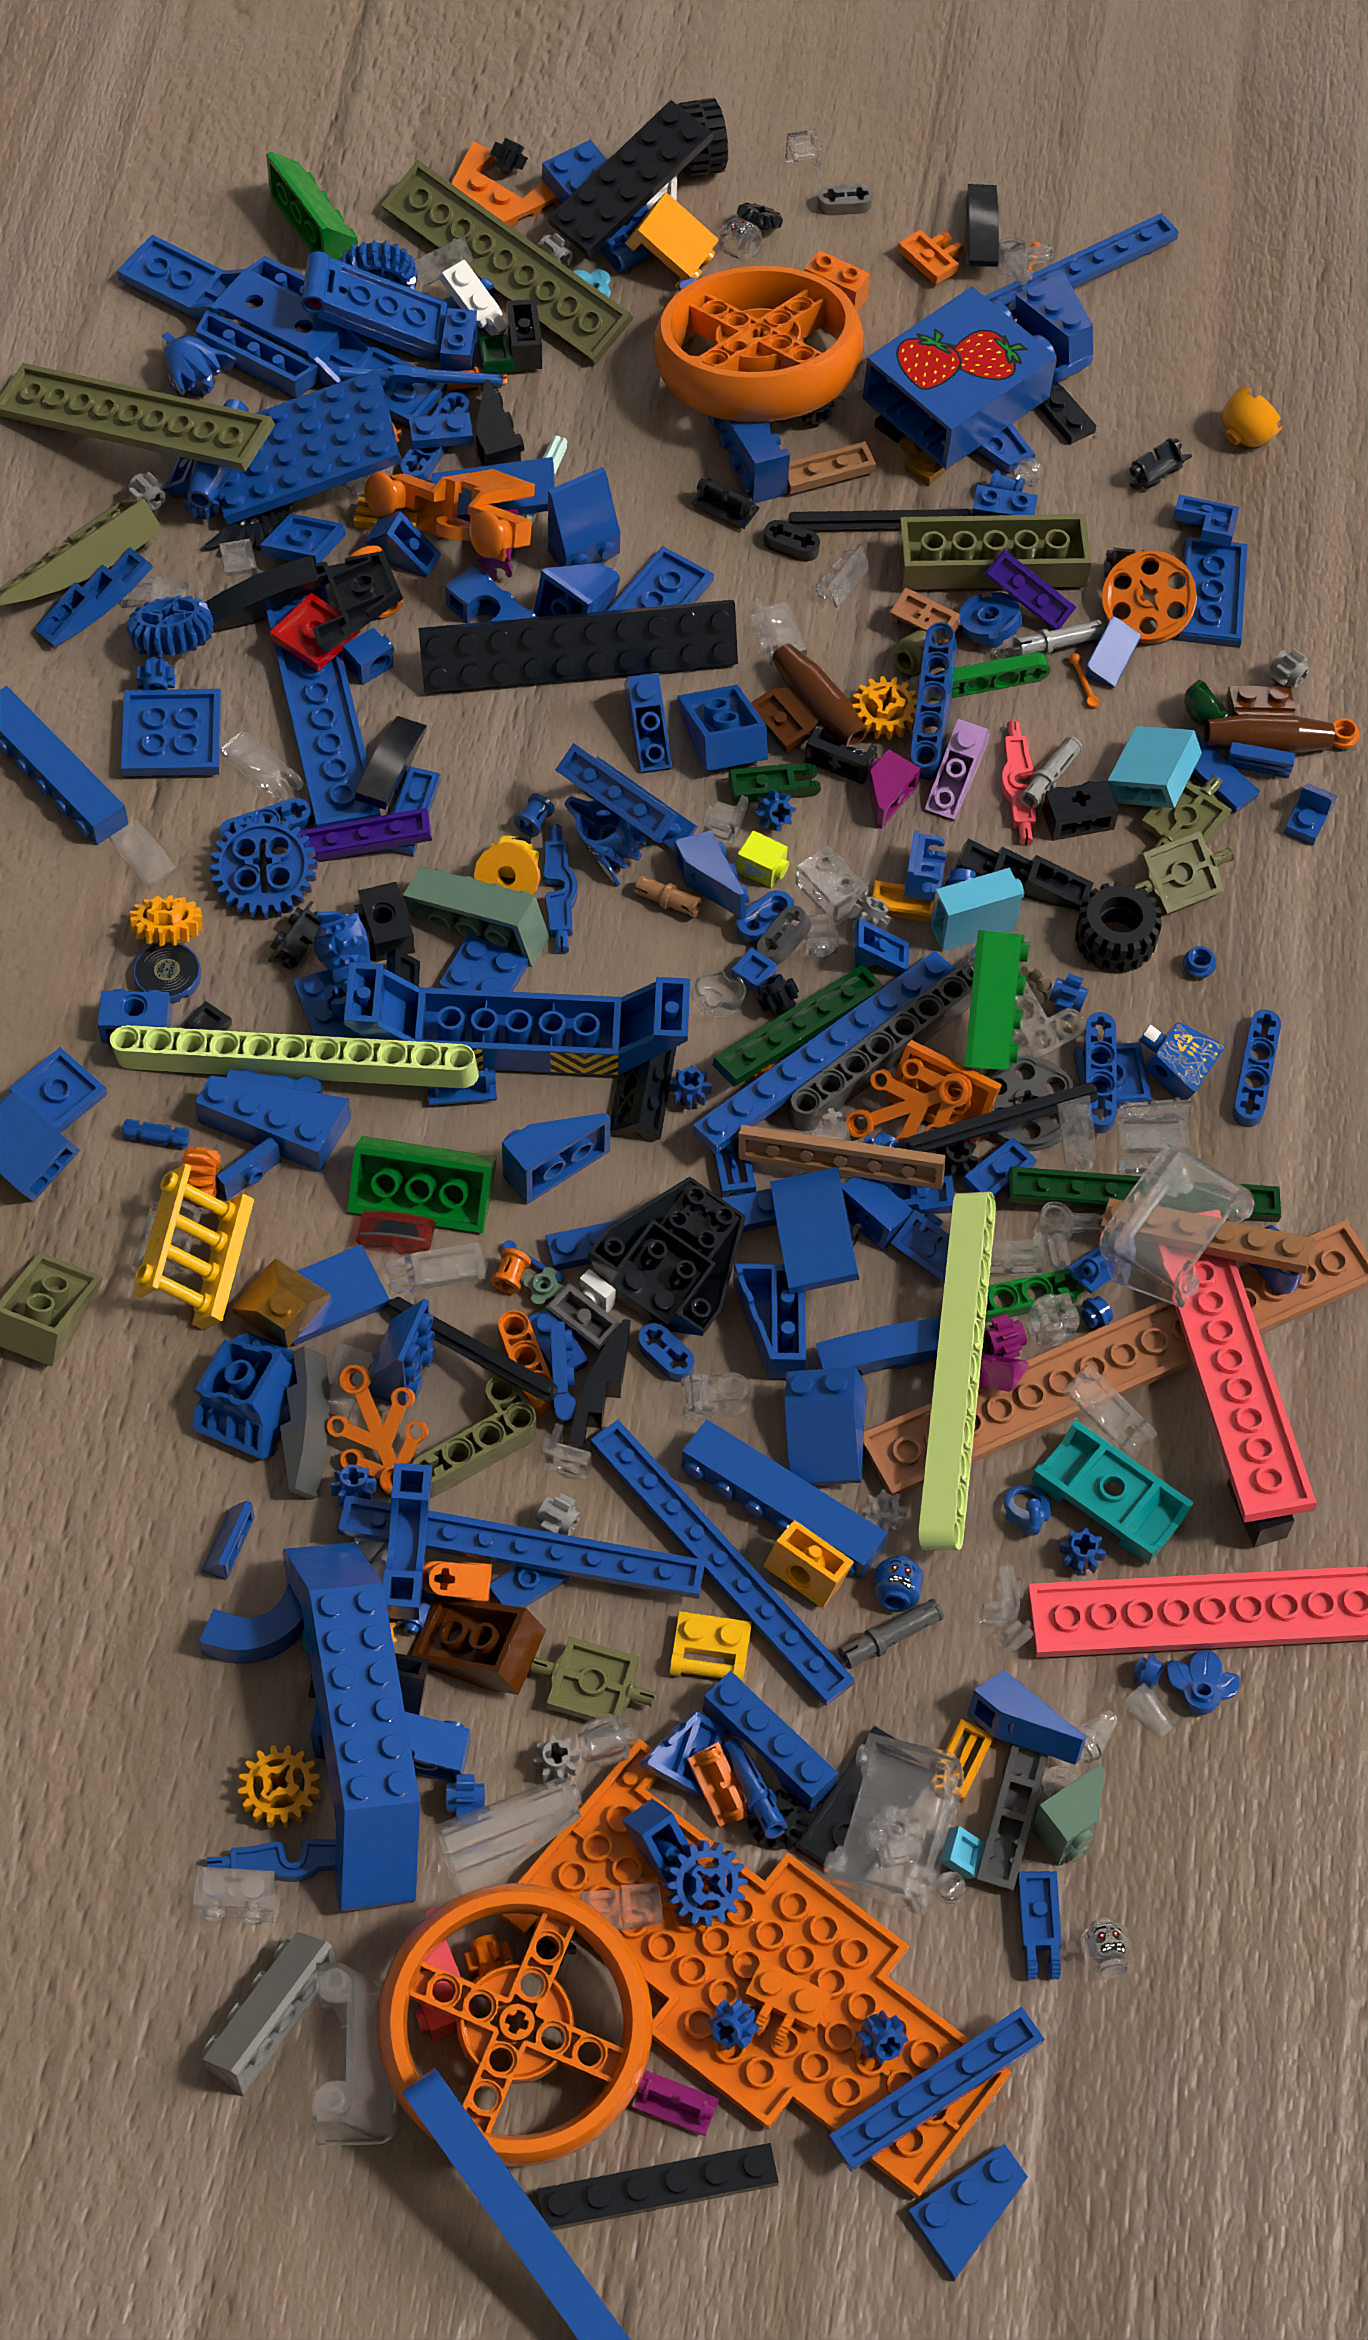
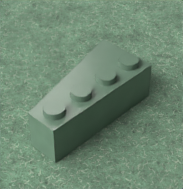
M421 866L403 894L412 917L448 932L453 927L465 939L469 934H472L528 958V966L531 967L550 938L536 897L526 891L519 892L504 888L496 883L489 884L477 881L469 876L462 877L447 873L439 868L431 869Z

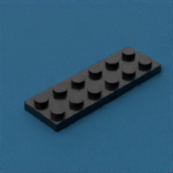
M670 100L547 218L549 225L588 257H592L714 139L713 133L679 105Z

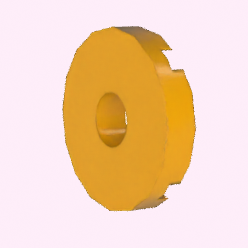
M512 842L495 844L485 850L477 860L474 877L477 881L489 884L496 883L504 888L519 892L526 891L532 895L538 889L541 875L532 852L524 846ZM507 866L514 870L516 877L513 883L508 884L501 880L499 872L502 867Z

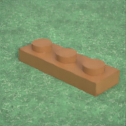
M866 442L790 461L788 490L790 494L873 473L876 472V462Z

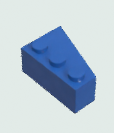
M1064 272L1016 294V316L1020 317L1021 327L1032 336L1040 335L1047 339L1052 345L1056 356L1064 363L1070 365L1088 355H1093V324Z
M734 1264L733 1285L768 1378H786L788 1371L805 1370V1291L790 1294L784 1264Z

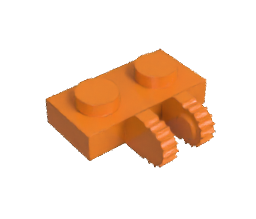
M918 230L900 241L897 251L931 282L938 285L958 272L959 263L955 259L962 255L964 247L959 242L948 247L952 236L947 231L931 239L922 230Z
M764 1959L761 1960L745 1992V1998L763 2006L755 2024L760 2026L759 2030L755 2033L756 2035L760 2036L764 2032L772 2011L785 2017L774 2036L775 2040L773 2043L780 2047L783 2046L794 2022L815 2032L832 1997V1993Z

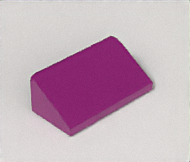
M982 1353L979 1387L1007 1392L1013 1391L1026 1372L1029 1362Z

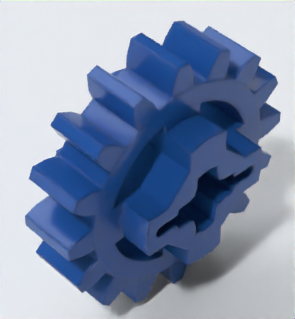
M699 1840L697 1848L693 1844L687 1843L684 1845L686 1855L680 1853L672 1855L677 1863L676 1866L665 1867V1871L672 1875L671 1880L662 1883V1887L672 1890V1894L668 1895L665 1900L667 1903H677L674 1914L681 1917L687 1914L686 1922L696 1924L700 1919L701 1925L711 1926L712 1917L716 1922L723 1923L726 1921L725 1911L730 1913L738 1911L733 1904L734 1900L745 1899V1895L738 1891L739 1886L747 1884V1879L738 1877V1872L744 1868V1865L732 1863L736 1853L731 1850L723 1852V1844L714 1842L711 1848L709 1841ZM703 1857L713 1858L712 1862L708 1861L704 1866L695 1862ZM699 1875L708 1877L705 1882L709 1886L708 1889L710 1891L702 1890L704 1883ZM706 1900L715 1904L707 1909L696 1908Z

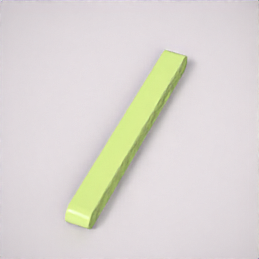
M130 1025L116 1028L110 1036V1044L119 1065L123 1068L134 1070L227 1075L229 1069L238 1071L247 1069L257 1074L271 1076L280 1074L291 1079H300L303 1076H307L311 1079L448 1088H468L474 1085L479 1077L475 1053L472 1048L464 1044Z
M992 1192L957 1193L953 1200L919 1522V1542L924 1551L960 1550L964 1540L996 1216V1204Z

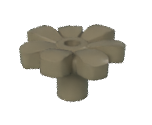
M1029 965L1021 967V975L1026 976L1025 995L1019 996L1018 1000L1023 997L1022 1005L1024 1007H1032L1035 1002L1041 1005L1048 998L1044 991L1050 990L1052 983L1049 979H1042L1045 972L1039 967L1035 968L1032 972Z

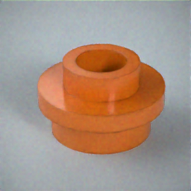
M1347 718L1336 720L1333 723L1335 729L1333 745L1341 749L1354 747L1360 736L1356 723Z

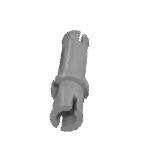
M1094 620L1093 622L1052 631L1042 629L1037 634L1015 638L1012 647L1013 651L1020 650L1015 653V656L1038 652L1046 655L1050 654L1054 649L1100 640L1104 633V628H1096L1101 626L1102 623L1099 620Z
M1072 736L1071 738L1066 737L1060 747L1045 763L1044 767L1032 775L1030 784L1019 797L1025 807L1029 809L1033 807L1035 809L1045 796V792L1056 787L1059 777L1082 751V744L1077 738Z

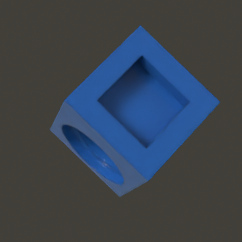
M373 627L343 645L344 665L364 685L393 667L394 647L388 637H382Z

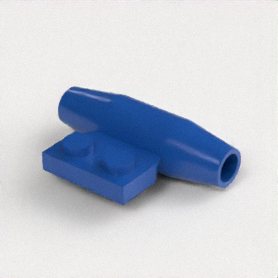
M229 399L223 405L249 412L248 407L236 399ZM177 457L164 491L173 498L182 493H187V487H189L188 500L196 507L208 508L228 481L232 469Z

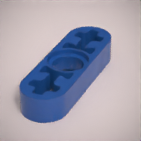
M293 798L228 819L220 827L221 841L226 842L223 833L225 830L230 833L235 832V822L244 828L247 826V817L252 820L253 824H256L260 815H263L265 820H271L273 816H277L278 825L280 826L282 825L280 816H282L283 821H290V831L298 826L301 830H305L312 822L311 807L304 799ZM298 812V814L302 815V817L296 818V816L292 813Z

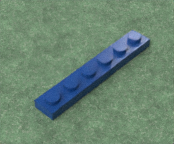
M1020 2007L831 2133L828 2140L849 2171L852 2172L1043 2044L1045 2038L1023 2007Z

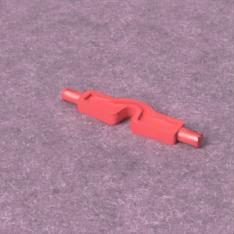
M1013 720L1007 722L1008 736L1004 742L1006 765L1001 777V790L1006 800L1010 803L1012 827L1019 829V842L1024 846L1026 841L1028 846L1033 843L1031 829L1035 827L1036 811L1033 807L1029 809L1021 803L1020 794L1028 785L1020 784L1016 781L1030 779L1033 774V765L1029 754L1028 739L1026 736H1021L1020 721L1015 720L1014 724Z

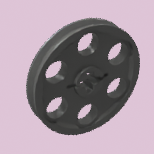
M1019 1056L1018 1063H1012L1011 1070L989 1069L984 1075L1002 1084L1006 1089L1004 1094L997 1096L991 1112L1023 1103L1022 1101L1025 1098L1033 1100L1053 1094L1046 1089V1084L1049 1082L1060 1083L1064 1090L1075 1087L1073 1081L1063 1069L1046 1059L1035 1056ZM1019 1068H1027L1032 1071L1034 1076L1029 1080H1022L1017 1077L1015 1071ZM1078 1107L1062 1112L1067 1117L1064 1123H1054L1047 1116L990 1133L989 1135L1001 1144H1005L1013 1137L1027 1151L1043 1150L1056 1145L1068 1135L1075 1123ZM1031 1126L1036 1128L1040 1135L1035 1139H1028L1022 1135L1021 1129Z

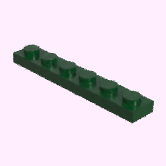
M861 965L716 1055L712 1065L733 1087H736L820 1034L885 986L869 970Z

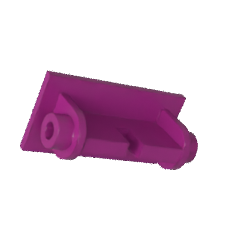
M646 2070L637 2089L638 2093L632 2108L706 2136L719 2098Z

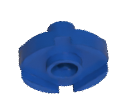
M991 592L992 597L981 598V594L975 595L968 599L960 608L961 634L971 641L985 643L987 647H999L1003 644L1004 640L1013 636L1022 625L1019 603L1011 595L1003 592Z

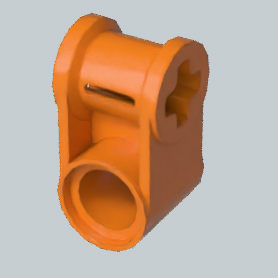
M430 1561L424 1564L422 1589L428 1593L441 1596L489 1601L492 1564L459 1561V1563ZM435 1575H444L443 1582H434Z

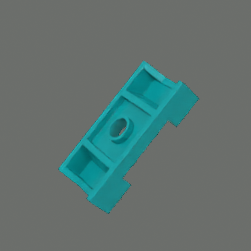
M1077 1420L1073 1422L1064 1439L1047 1461L1037 1466L1031 1480L1034 1485L1058 1502H1061L1063 1499L1067 1500L1121 1539L1119 1543L1121 1547L1148 1566L1189 1515L1194 1503ZM1109 1482L1116 1483L1122 1488L1123 1493L1119 1496H1110L1104 1491L1103 1485Z

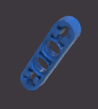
M454 392L447 394L432 416L451 414V409H454L452 414L469 412V400L462 393ZM411 446L400 464L401 474L405 473L427 481L449 446L434 447L436 450L428 454L423 453L420 449H412Z
M1270 1010L1257 1011L1253 1015L1248 1029L1232 1110L1234 1120L1244 1127H1253L1259 1124L1266 1107L1281 1029L1279 1016ZM1262 1023L1268 1024L1266 1038L1260 1037ZM1261 1048L1267 1052L1268 1058L1265 1060L1255 1059L1251 1054V1050ZM1249 1076H1256L1262 1080L1263 1086L1259 1088L1250 1087L1245 1079ZM1248 1098L1254 1099L1252 1114L1245 1113Z
M1103 1012L1090 1015L1084 1030V1084L1103 1081L1109 1086V1091L1098 1093V1100L1096 1102L1084 1105L1085 1125L1092 1132L1099 1134L1106 1133L1113 1128L1117 1115L1116 1023L1112 1016ZM1096 1025H1101L1104 1030L1102 1041H1097L1098 1030ZM1095 1052H1102L1109 1057V1061L1105 1064H1098L1093 1061L1091 1055ZM1098 1104H1104V1121L1098 1120L1096 1115Z

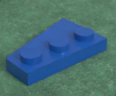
M1005 2143L915 2205L907 2213L953 2281L959 2276L967 2262L1028 2178Z

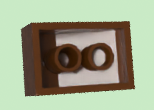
M437 1595L411 1656L430 1659L429 1669L487 1690L519 1695L546 1629L527 1608Z

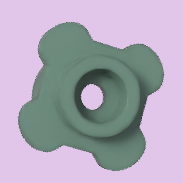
M551 1267L544 1268L539 1274H529L524 1278V1286L530 1290L531 1301L538 1306L550 1303L564 1288L558 1284L556 1270ZM542 1284L547 1285L545 1289H542L540 1286Z

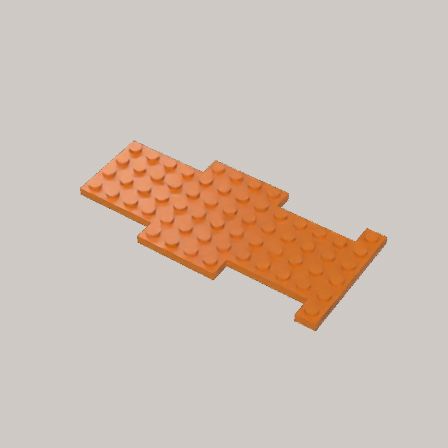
M638 1739L518 1882L545 1886L570 1894L587 1903L609 1920L635 1953L648 1987L667 2001L653 2019L652 2039L766 2130L772 2127L789 2103L794 2101L830 2131L834 2132L971 2041L888 1977L908 1952L910 1945L789 1853L784 1856L765 1881L746 1866L738 1872L739 1878L747 1879V1884L738 1888V1891L745 1895V1899L734 1900L733 1904L738 1911L736 1913L725 1911V1922H716L712 1917L711 1926H703L700 1923V1919L696 1924L686 1922L687 1914L682 1917L675 1915L674 1910L678 1904L667 1903L665 1900L672 1893L667 1888L662 1887V1881L637 1850L622 1820L653 1798L673 1813L689 1844H693L697 1848L699 1840L709 1841L711 1848L714 1842L648 1791L659 1777L639 1766L640 1761L652 1750L641 1739ZM711 1857L697 1859L698 1863L702 1866L708 1861L712 1862L713 1860ZM735 1858L732 1863H741ZM699 1875L704 1883L702 1890L710 1891L708 1889L709 1886L705 1882L708 1877ZM706 1900L696 1908L707 1909L715 1904ZM520 1913L497 1915L524 1937L527 1936L540 1918V1916ZM762 1959L832 1993L829 2004L815 2032L794 2022L782 2047L773 2042L775 2040V2033L785 2017L773 2011L764 2032L760 2036L754 2034L752 2041L744 2049H741L736 2043L730 2050H726L725 2046L712 2038V2025L708 2023V2019L716 2013L715 2007L723 2000H726L731 2006L738 1998L741 1999L742 2003L755 2010L756 2022L763 2006L745 1998V1992ZM881 2010H884L889 2019L892 2016H898L905 2026L902 2031L908 2038V2042L903 2043L900 2055L894 2059L885 2060L884 2063H880L875 2055L868 2059L860 2049L862 2042L856 2035V2032L861 2031L865 2018L873 2014H879ZM1005 2068L869 2161L916 2199H919L1010 2078L1012 2071Z

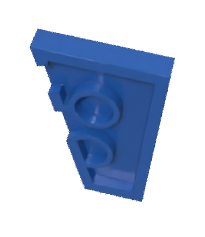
M1013 424L975 449L1008 473L1033 463L1035 459V453Z

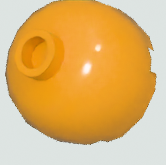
M1241 386L1227 400L1222 411L1223 425L1227 430L1225 435L1235 445L1239 443L1247 447L1265 445L1282 430L1283 425H1277L1281 418L1264 397L1259 394L1254 398L1248 394L1252 389Z

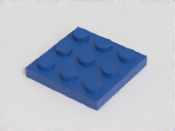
M221 689L124 690L121 753L122 776L219 775Z

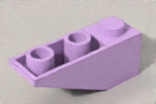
M960 719L957 720L925 810L953 820L956 819L990 739V733L987 728Z

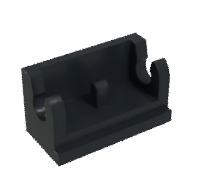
M818 724L806 743L805 763H812V765L864 784L869 775L868 769L873 760L877 758V753H875L877 746L870 745L867 752L855 747H848L842 742L824 736L825 733H822L824 726Z

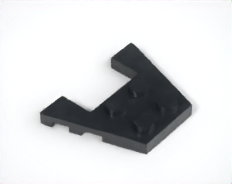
M384 551L345 558V563L328 566L327 562L315 563L320 587L328 583L331 584L342 612L341 616L312 628L322 654H326L403 599ZM308 590V591L301 592V593H299V595L305 594V593H307V592H309V591H312V590Z

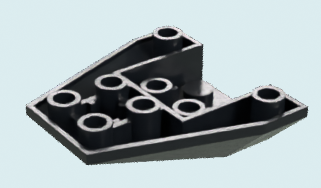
M689 1176L607 1227L587 1255L599 1277L616 1289L615 1296L648 1320L661 1324L670 1332L703 1336L723 1308L746 1215Z

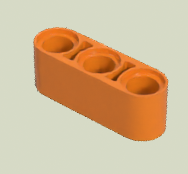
M516 1310L504 1313L498 1322L499 1345L503 1355L517 1363L522 1359L533 1361L532 1364L525 1367L552 1381L528 1317L521 1311ZM513 1329L520 1330L522 1333L518 1335H509L507 1332ZM521 1389L534 1408L536 1415L543 1414L551 1408L553 1400L545 1403Z

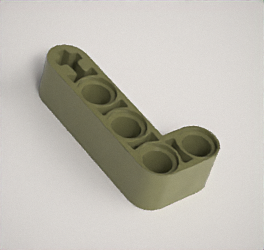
M499 1376L492 1377L488 1380L485 1391L486 1408L491 1416L423 1453L413 1461L412 1464L432 1466L430 1498L447 1491L534 1440L536 1436V1413L519 1387ZM500 1393H505L510 1396L505 1400H498L494 1398L495 1395ZM516 1421H525L528 1423V1425L523 1428H517L512 1424ZM486 1438H494L498 1442L493 1445H486L481 1441ZM456 1455H463L467 1458L463 1462L451 1460Z

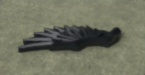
M292 503L227 525L205 544V549L208 551L223 546L220 554L225 556L242 544L241 554L246 555L255 544L256 550L260 551V544L265 540V537L267 538L290 513L292 514Z

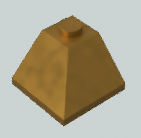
M274 1258L232 1307V1312L286 1348H289L328 1302L331 1294L280 1260Z

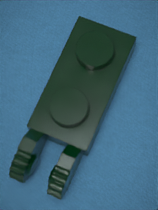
M792 763L731 769L728 771V782L732 803L758 801V796L762 798L769 796V790L771 789L778 791L779 796L782 793L788 794L791 797H796L797 795L801 798L818 795L821 791L820 782L812 780L818 774L817 767L812 765V763L806 765H792Z

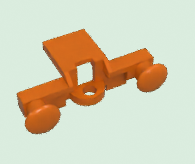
M494 469L442 477L436 485L405 473L389 476L382 471L371 474L366 481L364 488L365 501L370 511L378 517L391 515L397 508L419 509V530L439 538L471 541L478 554L485 558H494L502 562L506 560L507 548L530 545L532 520L489 504L534 497L535 484ZM464 488L472 490L471 503L468 505L470 522L457 518L459 493H464Z

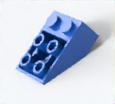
M422 1299L391 1320L369 1370L371 1383L368 1388L372 1397L392 1403L391 1395L393 1391L401 1387L410 1388L414 1392L415 1398L418 1396L423 1383V1377H420L424 1367L429 1368L436 1352V1347L432 1346L435 1332L431 1331L434 1316L430 1315L429 1300ZM403 1391L398 1395L400 1404L405 1405L408 1402V1395Z

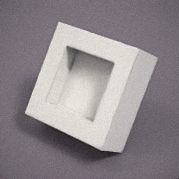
M588 1269L580 1277V1292L608 1313L615 1306L616 1289Z

